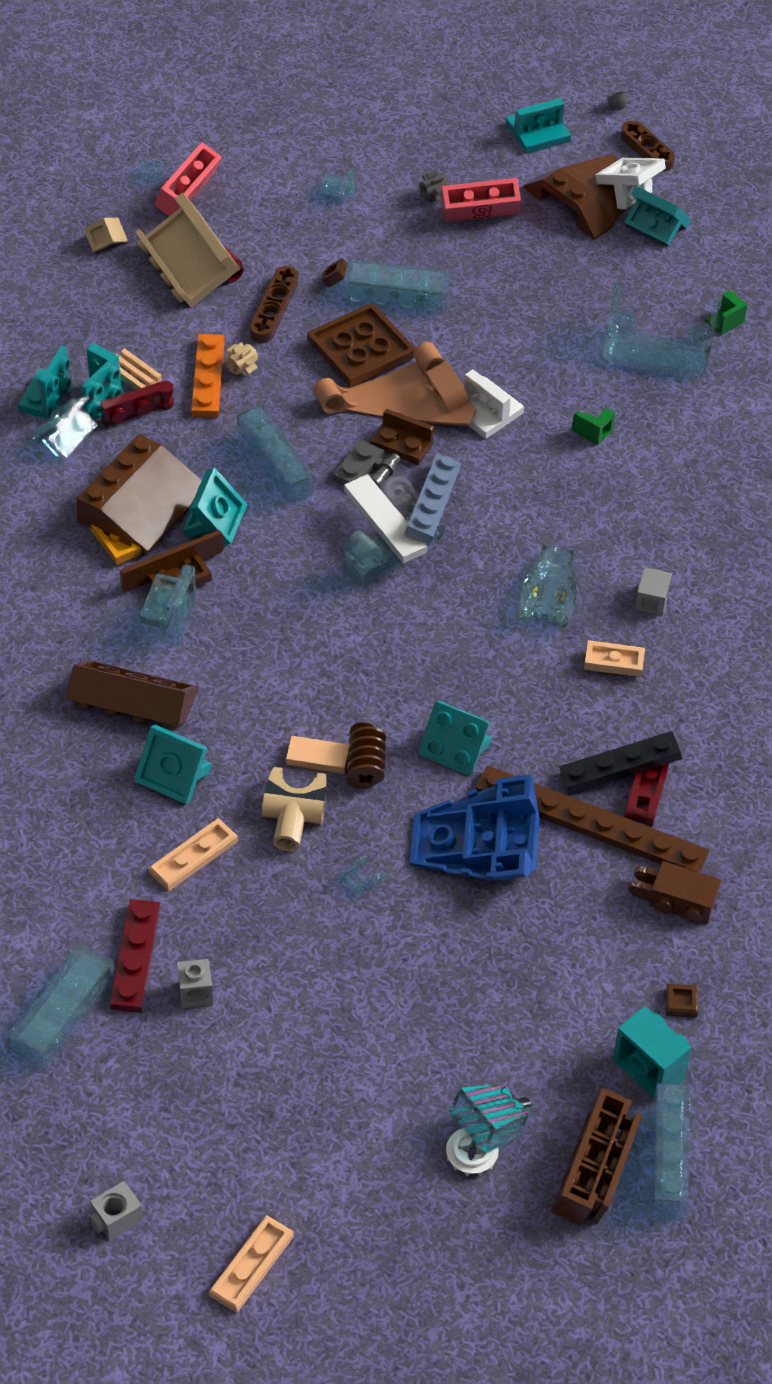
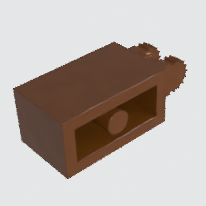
M663 861L659 871L649 867H636L634 877L638 881L630 882L628 891L635 897L638 896L641 899L650 901L649 906L656 908L662 913H673L683 916L691 922L708 924L718 898L722 879Z

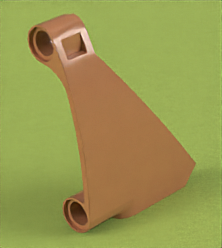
M424 342L416 347L413 353L415 362L377 379L351 388L338 386L330 378H324L319 380L313 387V394L323 411L327 414L348 411L383 417L385 409H389L425 423L470 426L477 412L454 370L447 360L444 361L432 342Z

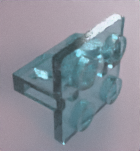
M86 395L79 399L73 397L63 406L57 407L50 414L51 419L48 422H43L34 430L36 436L30 443L35 446L43 441L59 460L65 459L98 425L82 408L89 398Z

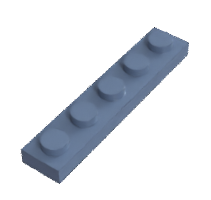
M436 453L404 535L430 545L462 463L455 461L449 456Z

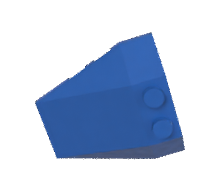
M531 774L501 778L494 781V786L479 792L476 789L467 792L468 796L452 803L449 799L414 813L409 861L411 866L496 881L526 877L536 870L540 818Z

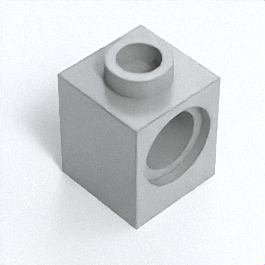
M644 567L637 592L635 610L663 616L670 590L672 573Z
M209 959L177 962L181 1008L213 1005Z
M125 1181L90 1201L92 1214L89 1216L90 1223L98 1234L103 1231L109 1241L143 1221L142 1205ZM113 1210L121 1212L118 1215L114 1216L107 1214L108 1212Z

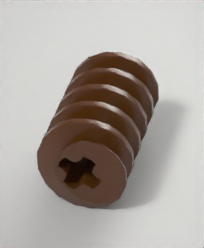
M355 723L349 731L350 745L348 748L347 781L352 787L367 788L373 784L380 783L385 777L384 760L386 758L385 741L387 736L382 729L374 727L370 723Z

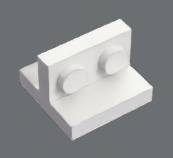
M621 158L595 174L597 184L614 185L617 208L627 209L636 201L631 195L635 186L652 193L651 178L666 169L665 160L655 158Z
M473 369L465 374L464 388L477 411L469 427L485 439L524 413V406L488 378L481 376Z

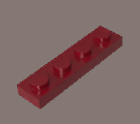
M129 899L110 1000V1010L142 1013L161 909L160 902Z

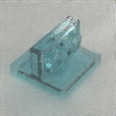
M183 565L178 578L157 573L139 615L140 623L168 629V643L180 645L195 607L194 566Z

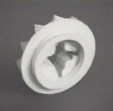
M473 1127L459 1129L451 1135L446 1146L447 1161L451 1162L454 1170H460L466 1176L475 1173L481 1176L484 1171L492 1170L494 1163L498 1159L499 1149L496 1147L488 1152H484L482 1148L497 1144V1142H494L496 1141L495 1138L477 1143L474 1139L491 1134L487 1133L486 1130L469 1134L466 1129ZM473 1143H476L475 1148L478 1154H475L474 1158L469 1160L466 1151H469Z

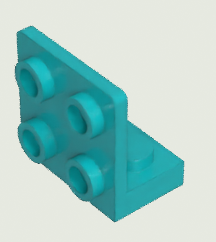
M95 343L87 348L89 379L81 387L84 422L90 424L95 418L101 417V401L122 394L119 356Z
M60 346L47 370L39 368L18 403V411L49 419L53 410H58L64 392L68 393L72 383V378L69 377L70 359L67 358V347Z

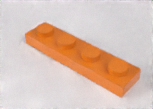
M198 334L191 409L192 417L219 418L225 335Z

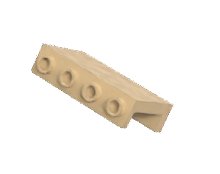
M182 192L175 198L181 208L147 235L140 229L136 231V234L141 239L137 242L146 254L150 253L152 255L148 258L157 270L162 269L163 272L160 274L162 279L169 287L171 285L174 286L171 292L180 303L185 300L190 307H193L240 268L193 203Z

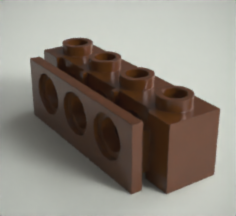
M603 1087L601 1088L588 1111L552 1206V1213L581 1225L590 1211H592L594 1215L591 1221L595 1223L600 1221L610 1206L642 1118V1114L636 1112L633 1118L627 1116L632 1100ZM618 1129H619V1130H620V1133H619V1136H618L619 1141H618V1143H617V1140H618V1139H616L615 1136H616V1133H617V1131H618ZM608 1156H610L611 1158H610L609 1163H608V1165H610V1166H609V1168H608V1170H607V1167H608V1166H606L605 1163H606V1160H607ZM598 1183H600L601 1185L598 1190L599 1196L597 1198V1193H595V1190Z

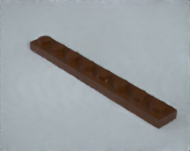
M487 765L475 789L477 792L494 786V781L501 778L514 777V775ZM534 783L539 818L659 864L665 861L701 872L708 858L709 849Z

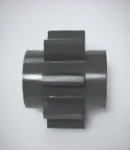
M437 170L423 174V181L419 182V190L422 197L426 200L430 198L432 203L440 201L442 186L450 185L447 176L444 173L438 174Z

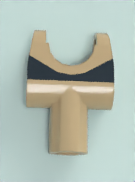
M274 767L266 783L262 804V817L277 819L273 838L274 846L282 851L293 852L299 849L304 822L320 825L323 823L326 808V774L318 773L317 778H314L313 782L307 787L294 788L285 783L283 768Z

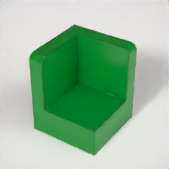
M729 290L722 294L720 309L705 318V322L720 335H723L745 322L747 304Z
M606 408L596 418L589 413L583 414L580 411H576L573 414L572 431L599 445L613 431L616 412Z

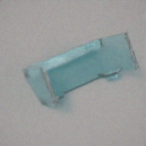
M617 281L614 284L603 348L605 359L615 365L691 378H698L704 375L707 371L721 298H715L711 322H699L692 325L688 331L687 341L635 332L637 324L635 315L630 310L618 308L623 282Z

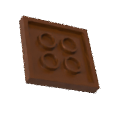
M373 303L307 332V341L350 388L413 359V353L416 349Z

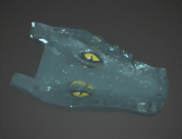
M543 545L540 559H537L531 573L527 574L522 584L519 599L520 620L528 621V618L558 622V627H567L574 612L577 596L572 565L574 549L565 547L558 549L555 546Z

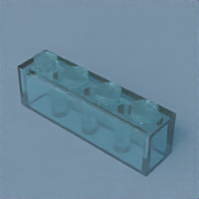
M348 260L343 280V299L354 302L360 301L379 305L446 312L451 272Z
M258 405L238 413V437L287 504L292 506L314 497V474L264 407Z
M82 943L75 952L69 953L64 961L63 968L57 976L53 975L49 979L41 997L32 1001L25 1018L13 1026L9 1036L12 1053L45 1069L115 976L113 959Z
M657 1083L653 1101L651 1218L684 1220L688 1205L690 1086Z

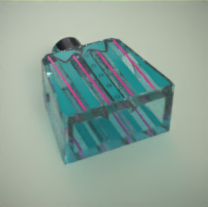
M485 1084L459 1087L449 1112L482 1151L488 1153L519 1137L532 1112V1105L527 1097L516 1098L504 1084Z

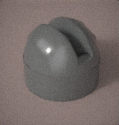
M626 91L607 95L608 104L612 109L620 111L625 108L627 104Z

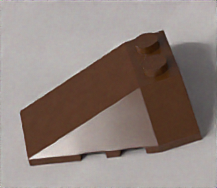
M612 154L543 173L523 185V189L540 201L553 194L578 213L576 227L593 240L612 229L617 218L626 210L617 208L614 185L597 184L595 174L619 160Z

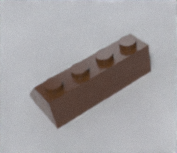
M87 660L73 665L66 699L75 701L74 705L80 708L92 709L93 705L103 708L102 712L105 714L119 716L121 712L129 714L130 719L134 721L147 722L150 719L158 721V726L162 728L175 729L176 726L185 724L199 686Z

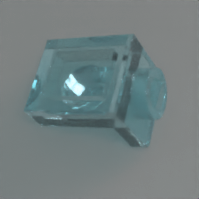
M349 170L344 178L326 173L316 188V195L344 204L349 196L354 195L357 183L354 181V171Z

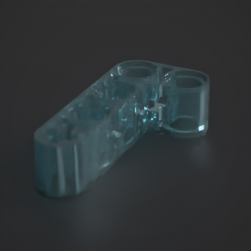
M411 515L405 519L407 522H409ZM440 522L430 545L426 544L427 548L439 541L443 536L445 527ZM356 531L350 535L345 543L344 568L364 586L370 585L403 564L380 535L370 539L363 531Z

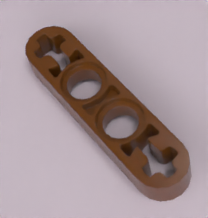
M283 266L275 271L250 325V336L255 342L266 343L274 337L298 285V272L295 268ZM286 277H288L286 280V285L283 284V280H285ZM280 293L285 295V297L274 298L272 295ZM274 311L277 314L273 316H267L264 314V312ZM263 324H265V325H266V329H264L262 332H260V331L262 330V328H263Z

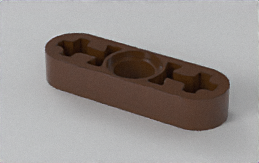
M627 121L622 125V140L642 158L664 159L666 169L663 171H669L673 168L674 152L638 121ZM650 144L653 148H645L642 145Z

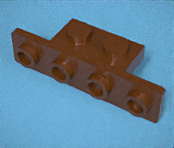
M217 530L210 534H205L198 539L180 544L176 548L156 554L137 564L127 566L120 570L121 589L123 592H126L149 582L160 600L164 601L212 581V573L203 560L223 551L222 532Z

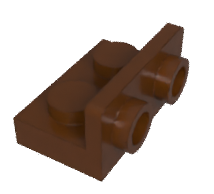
M385 409L383 412V423L370 440V444L384 450L385 453L390 455L395 453L403 460L420 465L433 445L434 427L401 413Z

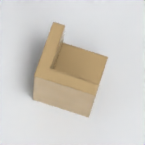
M103 218L83 228L93 252H99L113 244L127 242L119 218Z

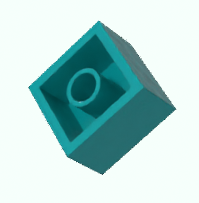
M644 1006L618 1027L613 1061L659 1102L685 1080L692 1047L683 1035L676 1034L667 1026L665 1020L659 1014L653 1013Z

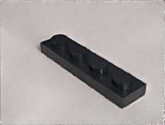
M673 731L577 760L559 766L568 795L682 760V755Z

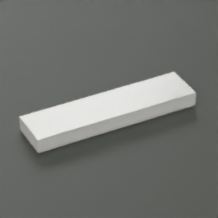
M368 474L344 484V492L402 563L427 553V545L404 535L408 522Z

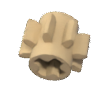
M240 342L226 350L229 355L225 360L226 366L233 374L249 375L258 368L254 363L258 360V354L250 344L243 345Z

